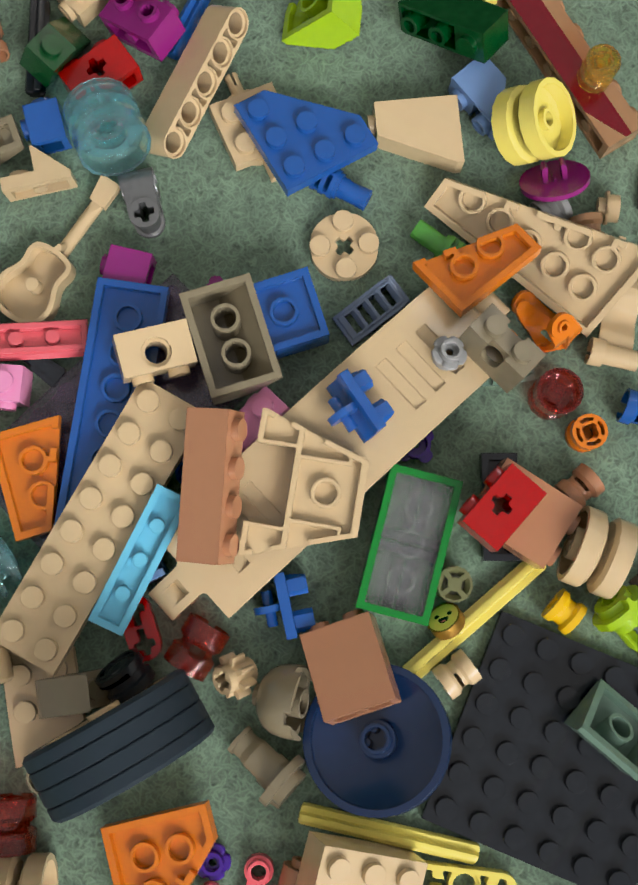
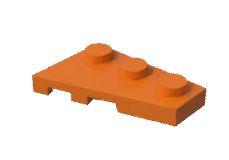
M514 224L479 237L477 242L458 249L452 247L444 250L442 255L429 260L422 258L414 261L412 270L461 318L540 255L542 247L518 224Z
M60 415L0 432V484L15 541L17 542L50 533L54 527L62 423Z

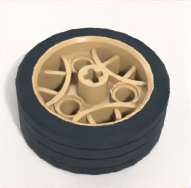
M178 669L151 683L144 691L120 704L116 700L89 715L84 722L24 757L22 764L27 774H30L29 777L36 791H39L38 795L47 809L51 820L63 823L109 801L165 768L209 737L214 731L215 725L193 684L190 682L186 671Z

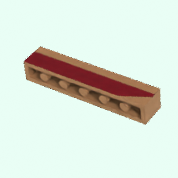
M497 0V6L508 9L509 25L544 77H555L563 83L569 92L575 108L576 124L598 157L601 159L633 140L638 134V111L634 107L629 106L622 95L618 82L610 78L604 69L599 54L596 51H592L584 40L580 26L573 23L565 12L562 0Z

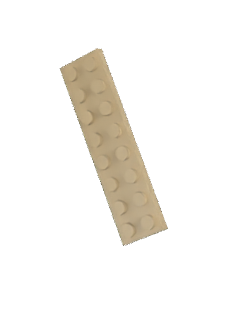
M143 383L135 388L0 617L1 646L53 676L58 673L86 625L157 483L166 487L184 455L187 407H194L193 405L154 383Z

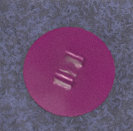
M564 158L549 162L542 161L540 165L531 167L522 174L519 180L520 191L527 198L542 202L569 199L580 194L589 186L591 179L590 171L585 165L576 161L564 160Z

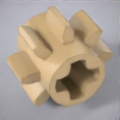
M230 652L219 657L220 665L213 668L212 675L216 690L220 694L226 695L227 699L235 696L239 700L252 694L250 687L257 684L258 669L255 662L251 658L246 657L245 653L235 655L234 652Z

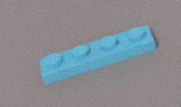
M157 483L88 621L123 636L178 528L181 494Z

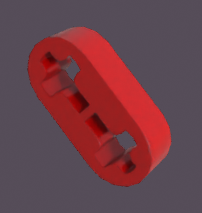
M143 595L139 604L144 605V610L139 613L142 625L137 626L135 617L132 616L124 636L129 650L137 648L136 644L141 642L139 629H144L147 639L154 638L156 645L151 647V654L146 655L145 650H139L144 657V662L150 661L160 654L163 640L149 599Z

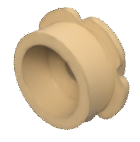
M606 191L605 197L597 198L596 212L602 213V225L618 222L621 207L620 195L610 194V191Z

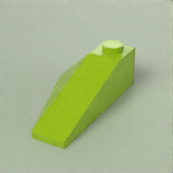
M299 0L297 5L293 2L289 3L284 18L282 42L286 45L336 49L346 42L352 41L360 34L361 0Z

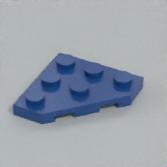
M263 90L234 105V113L287 197L330 175V173L336 172L376 151L378 147L377 140L358 114Z

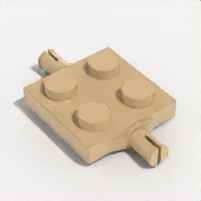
M233 72L232 77L230 74L224 77L231 95L227 99L209 105V114L236 172L250 166L264 165L270 181L273 183L276 181V178L234 113V105L263 90L277 92L272 82L254 89L244 90L238 74Z

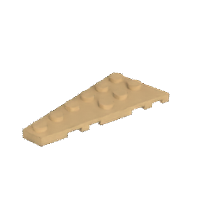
M445 178L424 206L470 244L477 242L479 237L518 224L542 249L540 255L513 275L512 278L557 314L559 312H566L572 315L583 329L581 333L586 337L591 334L638 279L637 244L459 181Z

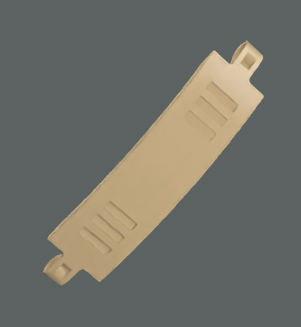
M428 287L289 409L283 417L370 461L365 488L366 492L490 378L468 355L465 363L458 365L456 370L445 371L439 369L433 363L431 356L436 339L441 336H446L447 338L455 336L459 338L492 303L504 315H507L511 310L492 292L460 318ZM486 347V353L493 361L497 363L503 362L502 354L495 347ZM446 350L448 355H452L451 350ZM346 369L350 373L362 369L366 370L373 380V387L365 393L372 404L380 399L387 400L394 410V414L386 422V426L365 443H363L355 430L349 433L342 422L331 427L327 421L335 412L328 403L332 396L326 388L336 380L339 373ZM256 440L242 453L245 471L240 480L239 496L242 500V511L239 518H237L236 531L239 544L243 521L283 527L296 453L295 448L258 443ZM178 528L167 547L168 552L175 559ZM307 546L245 556L238 555L237 553L234 564L226 565L177 561V566L148 595L172 621L177 619L181 615L180 613L189 605H192L202 593L207 594L223 613L230 618Z

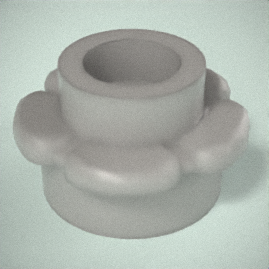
M441 336L433 344L434 349L431 351L433 363L439 369L452 371L456 370L458 365L465 363L467 352L463 349L464 344L459 338L455 336L450 338ZM446 350H451L452 355H448Z

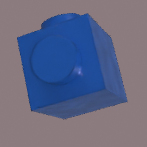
M40 97L33 100L30 104L22 105L25 119L20 120V125L26 141L31 140L32 146L46 155L73 148L64 112L56 97Z

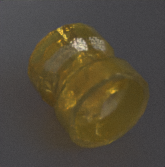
M608 44L593 46L588 51L577 73V81L580 87L589 93L605 91L620 69L621 56L619 52Z

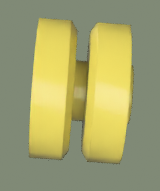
M546 77L532 81L528 85L504 89L496 96L492 106V131L498 151L507 162L514 166L538 162L539 160L565 156L572 149L576 136L575 108L569 92L563 83L555 77Z

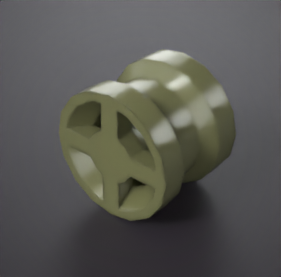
M458 566L445 567L442 569L436 593L442 600L452 603L461 602L471 594L473 588L472 578L464 568Z

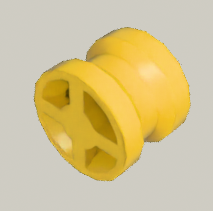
M561 589L545 607L541 616L547 621L555 622L558 625V630L562 634L567 635L581 622L588 607L581 602L576 603L571 599V595L566 589Z

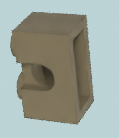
M492 303L464 331L459 339L463 342V349L466 350L467 355L508 393L532 371L546 354L529 337L521 340L508 327L511 320ZM487 346H493L500 351L503 356L502 363L493 361L487 355Z

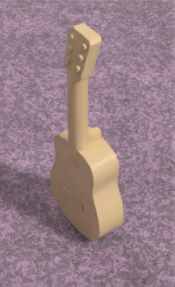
M104 174L101 175L89 198L91 202L60 244L52 247L44 242H34L27 248L19 262L0 273V311L16 323L53 321L59 310L65 288L72 283L76 276V269L67 258L101 211H106L121 191L120 186Z

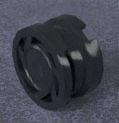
M137 648L127 650L114 658L96 677V684L101 690H107V697L111 703L118 700L122 704L141 693L150 685L155 677V671L149 664L142 662L144 657Z

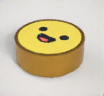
M450 602L443 603L432 610L428 628L440 640L451 639L463 629L465 616L456 604Z

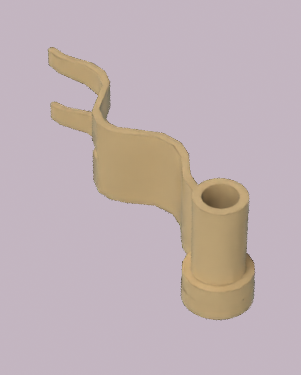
M619 236V237H618V238H620V239L626 240V237H623V236ZM638 279L600 322L598 338H590L587 351L591 353L590 355L586 354L585 364L600 367L603 364L632 372L637 370L638 351L633 350L635 323L638 315Z

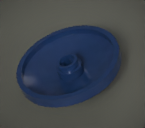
M392 664L390 665L402 702L335 725H330L323 721L316 696L308 710L303 729V752L306 765L319 790L341 809L368 818L393 817L418 807L434 793L441 783L451 757V726L440 698L417 675Z

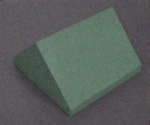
M600 679L564 723L619 770L638 782V709L604 680Z

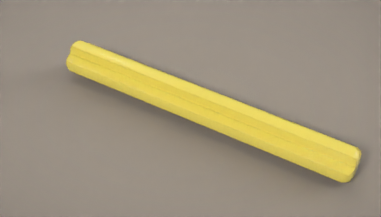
M522 561L463 613L465 625L458 635L447 640H440L435 637L405 663L402 668L409 670L422 679L544 572L546 566L544 569H535Z
M303 802L300 808L298 822L302 825L472 865L479 858L480 847L474 841L377 818L358 816L347 811L309 802Z

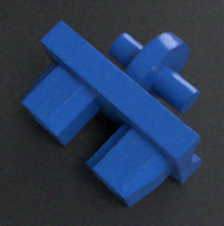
M346 369L339 373L336 380L326 388L332 396L328 403L335 412L327 420L331 427L342 422L349 433L355 430L363 443L379 433L394 414V410L387 400L380 399L372 404L365 395L373 387V380L366 370L362 369L350 373Z
M281 572L274 576L279 603L274 604L271 590L261 592L263 606L253 608L255 616L265 614L268 628L279 626L276 611L281 610L286 639L289 640L298 638L297 633L311 629L316 623L312 607L292 610L290 597L309 593L305 574L285 575V572Z

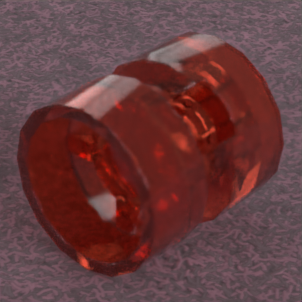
M553 368L546 371L530 386L527 393L528 405L537 417L544 420H557L574 411L581 404L584 389L580 378L573 371L566 368Z
M191 612L180 629L183 635L182 638L174 639L163 657L175 668L183 669L188 676L203 682L215 664L212 658L213 655L221 654L231 636L218 626H215V628L208 625V620ZM192 644L202 649L199 655L190 651Z
M13 793L0 794V858L23 856L37 850V827L31 824V821L37 817V795L35 793H21V795H13Z

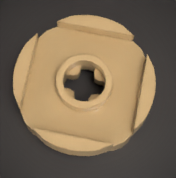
M347 210L337 211L335 214L322 219L311 234L309 250L313 265L320 274L332 281L358 280L373 268L377 260L379 239L374 228L366 219ZM348 239L352 242L350 248L353 252L351 254L343 252L341 255L337 254L338 245L336 242L338 240L344 242Z

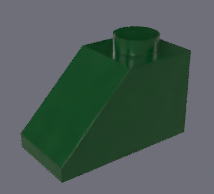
M64 16L49 22L25 46L19 64L43 86L48 88L59 76L58 73L63 70L65 65L69 61L76 59L91 41Z

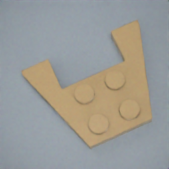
M262 408L257 442L295 448L296 453L283 527L243 521L238 555L245 556L357 538L370 461L307 430L305 427L284 418L268 408Z

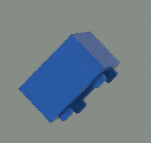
M308 267L253 283L277 359L329 343L330 334Z

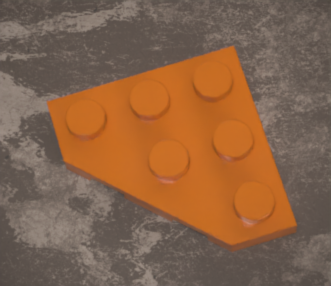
M209 800L105 824L100 828L113 885H192L218 839Z

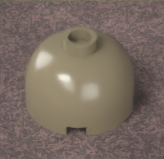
M300 664L276 666L263 677L260 684H256L254 687L252 704L256 706V714L262 727L270 734L294 741L301 740L298 734L299 732L303 733L305 719L311 703H309V686L312 679L308 666Z

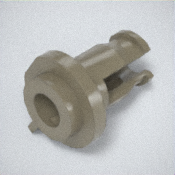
M247 726L227 749L231 754L234 753L240 759L244 767L257 779L256 782L265 790L258 800L265 807L271 804L279 809L307 775L301 770L306 763L302 756L298 754L289 761L282 753L278 754L265 740L254 734L250 726Z

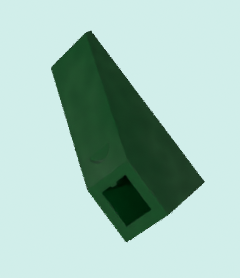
M400 0L398 2L401 30L405 34L483 64L509 40L508 9L482 0Z

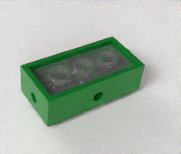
M395 464L387 472L354 602L356 608L425 626L429 625L463 481Z

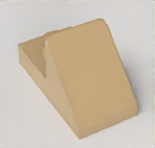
M29 145L34 171L16 170L11 172L9 176L0 178L2 192L10 202L78 187L77 180L69 168L32 145Z

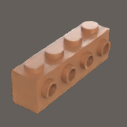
M187 407L176 561L209 565L234 564L235 556L239 550V538L236 535L237 518H239L242 511L239 488L240 480L245 471V464L242 458L243 441L247 436V423L244 419L245 412L232 409Z

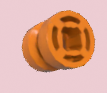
M592 413L584 414L571 421L565 430V440L568 446L580 453L589 452L602 446L608 436V427L605 421L600 416Z

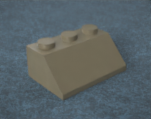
M250 273L179 293L213 405L247 396L283 378Z

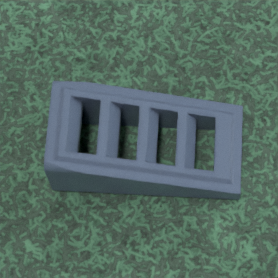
M390 274L340 311L332 320L353 347L390 321L410 303V300ZM387 290L396 304L391 306L382 292ZM374 298L385 312L381 316L370 302ZM363 307L373 322L368 324L358 311L359 308ZM352 315L362 330L356 333L346 317Z

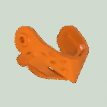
M527 290L518 292L512 299V311L517 315L521 325L529 333L533 342L544 353L561 349L566 350L573 339L583 330L572 315L566 312L553 313L533 293ZM542 330L547 331L552 342L545 338L540 332Z

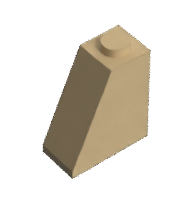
M457 94L377 101L373 103L372 115L366 116V124L378 142L377 148L451 173L461 172L465 159Z

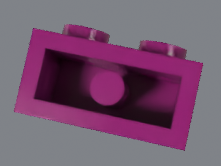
M109 0L98 15L111 35L115 34L121 42L160 62L165 59L186 31L178 17L180 14L178 9L167 0H162V2L159 0Z

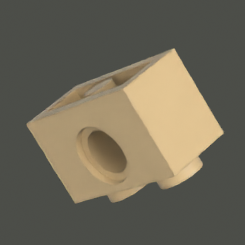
M186 318L113 335L112 342L123 384L132 382L133 387H138L143 383L155 382L154 376L167 373L169 378L185 376L191 373L190 368L195 367L198 362ZM153 346L159 347L165 352L166 359L161 363H152L146 358L145 351Z

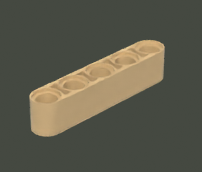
M213 4L207 7L142 129L140 143L145 152L171 159H177L183 155L247 33L249 20L244 9Z

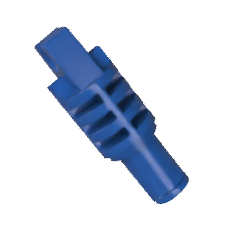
M341 169L308 186L309 189H315L317 193L324 194L329 199L337 197L362 211L366 208L373 192L346 178L347 174Z

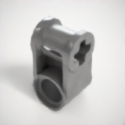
M148 167L118 175V182L128 216L137 233L147 239L159 236L165 228V218L160 202V191L156 187L158 183L153 168ZM150 214L149 221L143 222L145 221L144 215Z

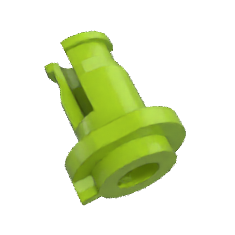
M622 585L613 598L606 600L600 597L594 606L595 613L592 623L600 632L614 631L630 649L638 653V633L634 630V628L638 627V586Z

